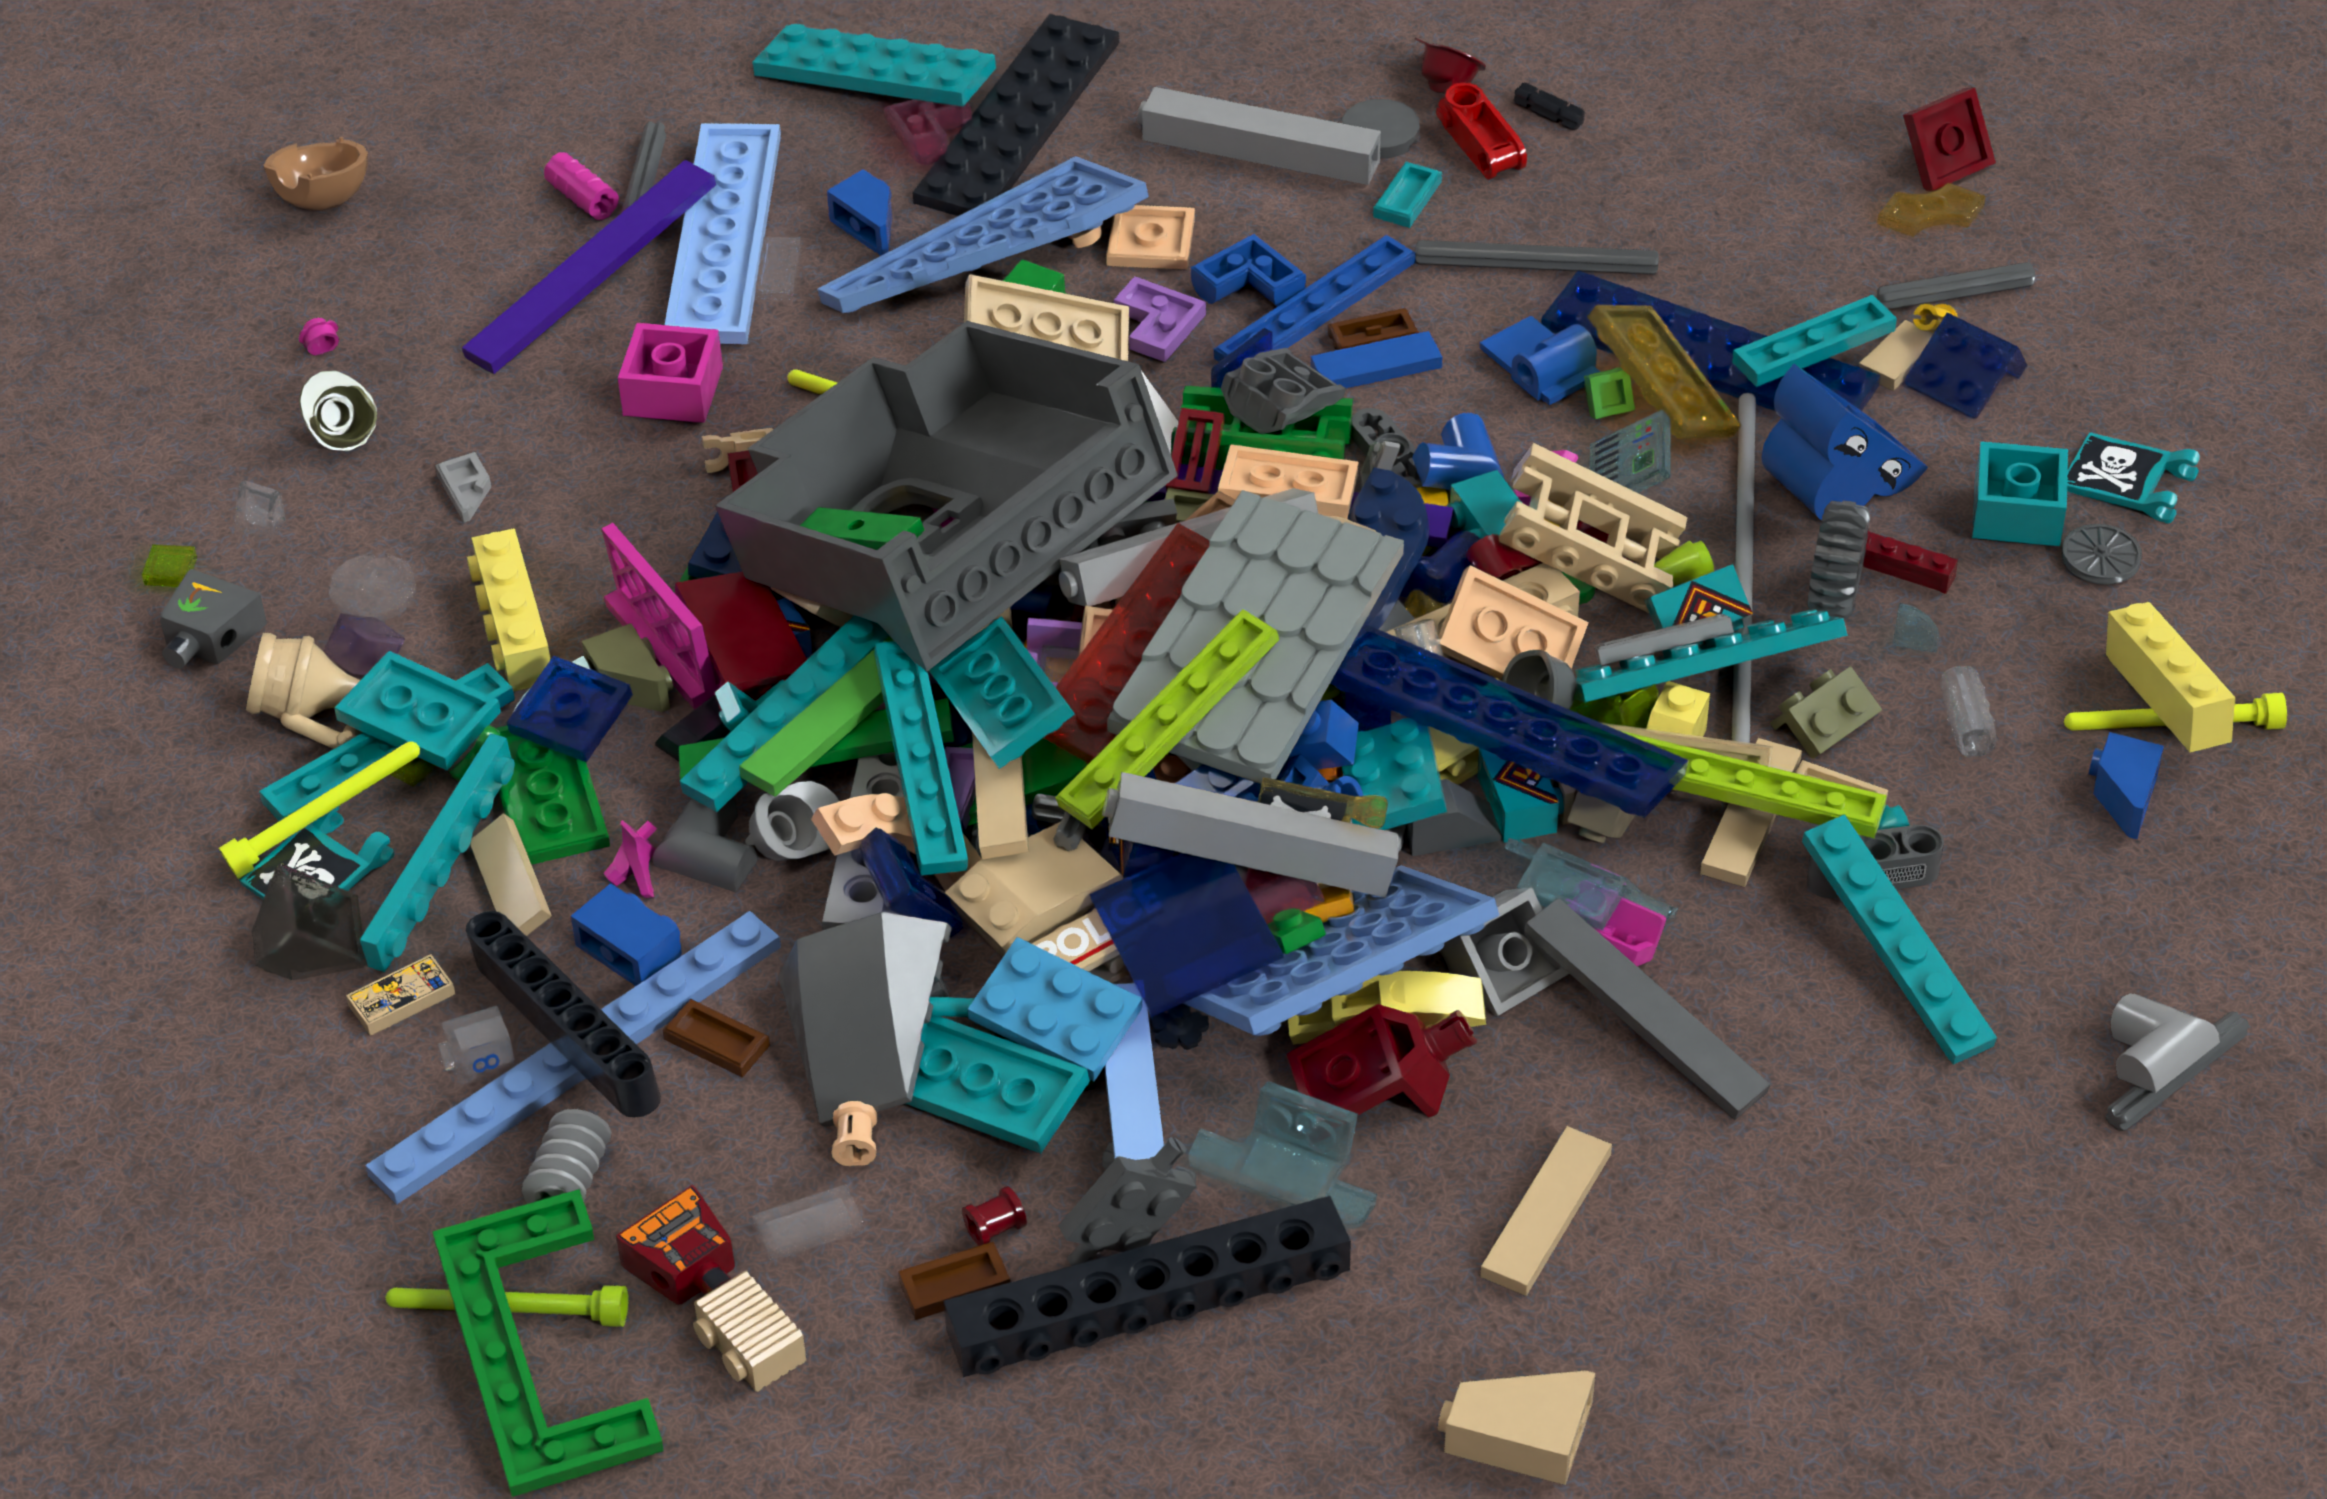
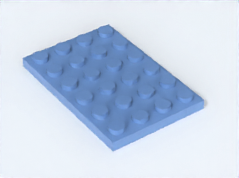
M1400 865L1395 868L1386 898L1352 890L1354 895V912L1343 917H1329L1328 921L1323 923L1326 935L1299 949L1283 954L1264 946L1260 933L1164 978L1163 982L1168 997L1252 1035L1262 1036L1278 1030L1281 1027V1022L1295 1015H1307L1319 1010L1322 1007V1002L1336 995H1348L1360 990L1363 987V982L1377 975H1389L1401 970L1404 962L1418 955L1425 956L1440 951L1444 947V942L1457 936L1472 935L1481 931L1484 928L1485 922L1500 915L1495 898Z

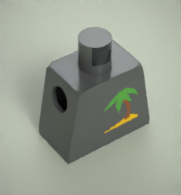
M190 569L161 613L160 622L167 645L163 649L162 655L171 666L178 669L183 668L193 656L214 664H220L267 624L261 594Z

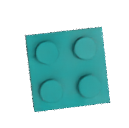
M1980 441L1974 479L1972 538L2060 546L2067 510L2068 449Z

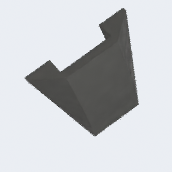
M880 912L796 940L778 978L819 1122L823 1127L834 1125L833 1112L838 1109L840 1104L845 1102L860 1101L873 1106L876 1112L912 1101L925 1045L920 1040L923 1025L929 1023L931 1019L933 1005L929 1002L933 982L940 980L943 962L939 959L942 943H948L951 927L948 923Z

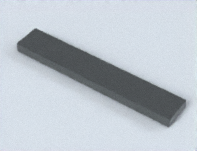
M1559 897L1526 923L1524 933L1734 1120L1767 1094L1771 1085L1767 1080Z

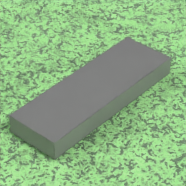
M1719 614L1596 644L1597 647L1594 648L1598 663L1605 665L1732 634L1734 630L1731 618L1725 614Z

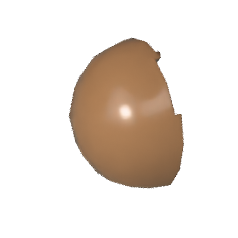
M343 137L336 139V143H316L300 147L296 143L279 149L270 155L264 163V168L275 192L284 201L309 211H323L340 206L359 191L368 168V152L363 145L354 141L344 140Z

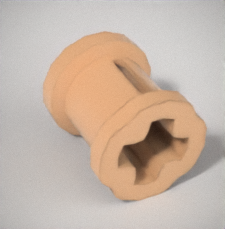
M849 1101L840 1104L838 1109L833 1112V1122L838 1130L837 1139L832 1145V1156L836 1162L844 1166L868 1165L876 1157V1144L872 1140V1128L877 1123V1112L873 1106L860 1101Z

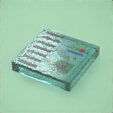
M1660 410L1591 443L1590 470L1636 493L1670 478V418L1663 410Z

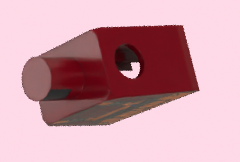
M693 1185L616 1235L621 1265L676 1305H682L701 1291L706 1295L732 1279L727 1274L735 1267L730 1237Z

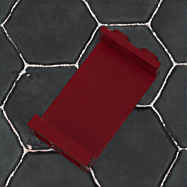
M743 571L675 583V594L703 626L710 660L721 680L720 687L730 682L756 701L782 679L784 681L787 680L807 661L769 586L746 579Z

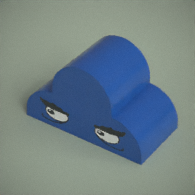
M1793 364L1783 376L1774 398L1775 411L1781 419L1773 427L1764 443L1762 464L1776 480L1820 520H1822L1825 507L1831 501L1842 502L1845 500L1856 502V505L1865 506L1874 494L1890 496L1905 490L1916 482L1928 469L1926 464L1876 420L1797 365Z

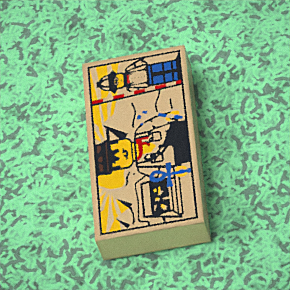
M430 954L346 995L348 1006L371 1036L455 995L452 981Z

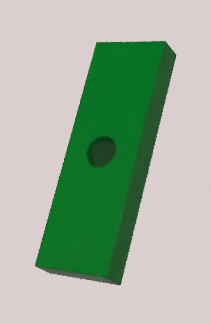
M818 507L800 525L874 550L880 549L903 530L914 533L917 538L925 530L920 517Z

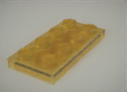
M1596 305L1587 316L1596 328L1598 337L1611 348L1620 360L1621 368L1631 375L1642 390L1644 399L1654 406L1665 421L1664 424L1667 430L1676 436L1677 439L1730 438L1742 426L1652 306Z

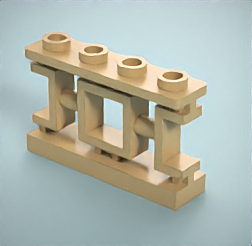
M1533 443L1515 467L1511 482H1513L1512 488L1531 497L1530 506L1518 501L1515 503L1505 517L1504 523L1506 525L1500 532L1499 541L1649 613L1644 600L1673 588V576L1654 567L1655 558L1662 559L1679 547L1680 540L1678 538L1686 528L1687 517ZM1550 501H1553V502H1555V503H1557V504L1563 506V508L1560 507V506H1558V505H1556V504H1554V503H1552V502H1550ZM1544 518L1547 519V520H1549V521H1551V522H1553V523H1555V524H1557V525H1559V527L1556 526V525H1554V524H1552V523H1550V522H1548V521H1546V520H1544ZM1578 520L1609 534L1607 544L1577 530ZM1622 556H1624V557H1626V558H1628V559H1630V560L1636 562L1637 564H1635V563H1633V562H1631V561H1629V560L1623 558Z

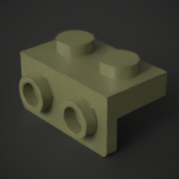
M1850 666L1837 676L1831 669L1809 684L1813 693L1804 697L1798 691L1778 705L1783 714L1770 722V724L1776 730L1786 723L1809 756L1814 759L1882 711V708Z

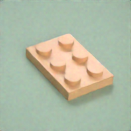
M1230 445L1218 492L1220 491L1236 500L1242 490L1260 495V498L1292 488L1310 491L1315 494L1318 514L1348 519L1359 462Z
M1470 565L1463 571L1434 648L1502 680L1509 662L1519 653L1528 650H1544L1549 655L1566 662L1572 668L1589 622Z

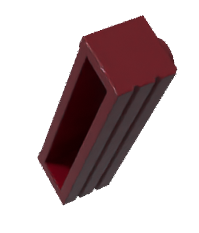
M1868 530L1863 567L1947 594L1956 577L1958 559L1949 557L1946 554L1923 549L1917 545H1910L1892 537L1875 534Z

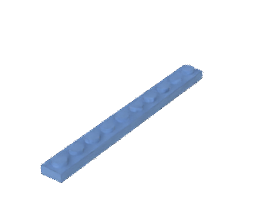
M749 911L601 1010L632 1041L638 1044L669 1023L690 999L697 1002L702 1001L781 948L780 936ZM549 1043L366 1165L368 1177L396 1204H399L584 1080L585 1077L552 1043Z

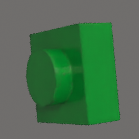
M1298 908L1287 909L1277 913L1273 917V922L1259 928L1263 945L1283 954H1288L1326 935L1320 917L1301 911Z

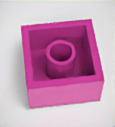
M636 323L618 375L623 416L705 423L723 369L719 330Z

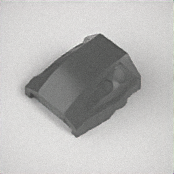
M1287 348L1261 352L1253 358H1245L1240 368L1225 374L1221 386L1230 413L1260 434L1282 430L1286 425L1306 419L1324 407L1334 405L1343 398L1346 388L1340 384H1335L1292 355V351Z

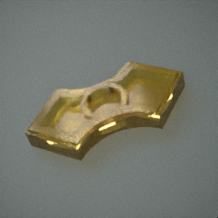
M1947 183L1941 189L1927 194H1908L1897 191L1878 214L1877 224L1915 237L1920 231L1936 225L1948 224L1968 228L1985 206L1986 196L1951 183Z

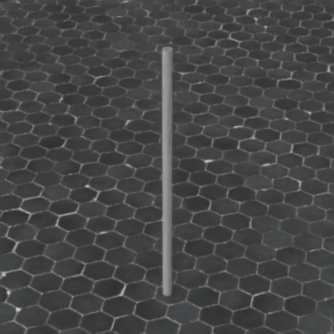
M1747 393L1739 397L1735 570L1752 610L1756 398L1754 395ZM1752 615L1743 618L1742 621L1745 627L1734 631V633L1748 634L1747 626L1752 625ZM1751 660L1733 665L1732 741L1750 743Z

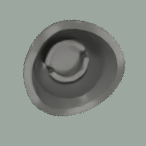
M1528 650L1516 655L1507 665L1501 681L1530 709L1563 716L1568 712L1573 704L1576 693V680L1572 669L1566 662L1549 655L1544 650Z

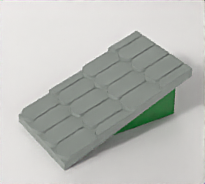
M1242 490L1209 540L1208 549L1183 585L1181 596L1144 650L1142 661L1115 700L1113 711L1107 718L1108 732L1118 735L1244 609L1276 629L1280 640L1169 753L1271 787L1272 785L1265 782H1274L1401 559L1404 540L1388 535L1382 536L1381 533L1344 522L1343 524L1340 520L1305 509L1302 511L1298 507L1267 497L1260 498V495Z

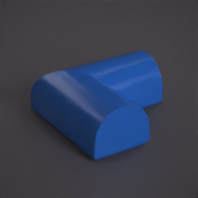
M1255 234L1190 267L1193 287L1198 296L1208 304H1213L1239 289L1251 285L1278 307L1305 289L1306 284L1305 273Z
M1462 413L1451 418L1441 432L1444 445L1423 442L1419 444L1412 457L1423 487L1451 490V484L1498 470L1504 478L1483 419L1474 413Z

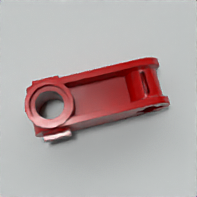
M1457 83L1450 86L1446 90L1445 98L1439 101L1436 115L1446 131L1484 177L1490 180L1495 178L1497 173L1511 168L1516 170L1524 169L1527 165V154L1523 142L1486 97L1483 90L1471 83Z

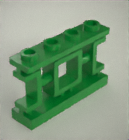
M1185 385L1183 390L1182 408L1224 413L1225 422L1215 466L1217 470L1224 469L1230 445L1344 460L1345 444H1350L1353 398H1342L1334 405L1326 406L1306 419L1286 425L1282 430L1260 434L1230 413L1221 388ZM1190 420L1181 464H1189L1197 421ZM1207 423L1198 467H1204L1213 423ZM1174 427L1171 433V455L1177 427Z

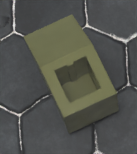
M632 623L582 641L584 657L590 664L606 696L604 699L660 712L670 709L668 691L673 690L670 674L665 665L658 666L656 664L655 653L647 637L641 639Z

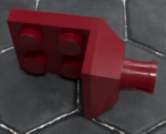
M1376 1004L1287 1053L1309 1128L1319 1137L1402 1091L1427 1117L1437 1115L1450 1077L1445 1061L1453 1054L1466 1047L1470 1048L1477 1043L1476 1038L1472 1035L1474 1032L1466 1017L1457 1009L1435 1024L1425 1026L1414 1014Z

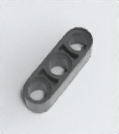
M1911 825L1877 830L1875 838L1859 835L1895 889L1931 884L1937 879L1940 872L1944 837L1934 827ZM1810 855L1807 886L1817 896L1838 898L1839 896Z

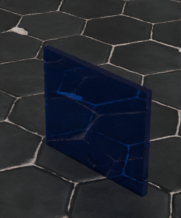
M1181 853L1089 894L1151 1017L1284 958L1282 950L1234 864Z

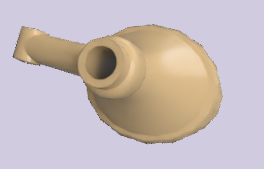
M263 633L253 671L246 711L251 714H260L261 711L280 719L282 726L332 749L363 733L349 725H346L343 732L340 733L309 719L325 709L335 708L360 680L348 675L336 666L315 644L314 638L311 636H303L302 639H276V636L272 633Z

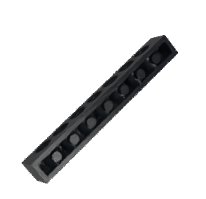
M1329 1195L944 1300L946 1331L963 1377L974 1374L987 1375L998 1371L1003 1366L1025 1360H1042L1053 1352L1071 1347H1089L1096 1344L1100 1339L1118 1334H1136L1144 1331L1151 1325L1173 1319L1178 1321L1187 1320L1198 1312L1220 1306L1234 1307L1246 1299L1259 1295L1284 1293L1293 1286L1317 1279L1322 1281L1334 1279L1341 1273L1350 1271L1351 1240Z

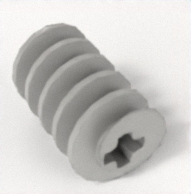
M568 1109L556 1113L549 1122L548 1131L542 1138V1145L538 1148L535 1160L529 1168V1174L523 1181L522 1194L525 1201L529 1204L580 1189L584 1201L586 1190L592 1184L593 1174L599 1168V1160L604 1156L605 1145L611 1139V1130L608 1123L591 1112L579 1109Z

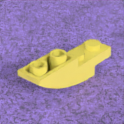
M1397 971L1389 975H1377L1363 982V987L1354 993L1336 995L1322 1002V1007L1319 1010L1307 1015H1295L1288 1019L1289 1036L1293 1045L1307 1043L1376 1004L1414 1014L1425 1026L1435 1024L1457 1009L1463 1013L1471 1027L1486 1025L1481 978L1426 971Z

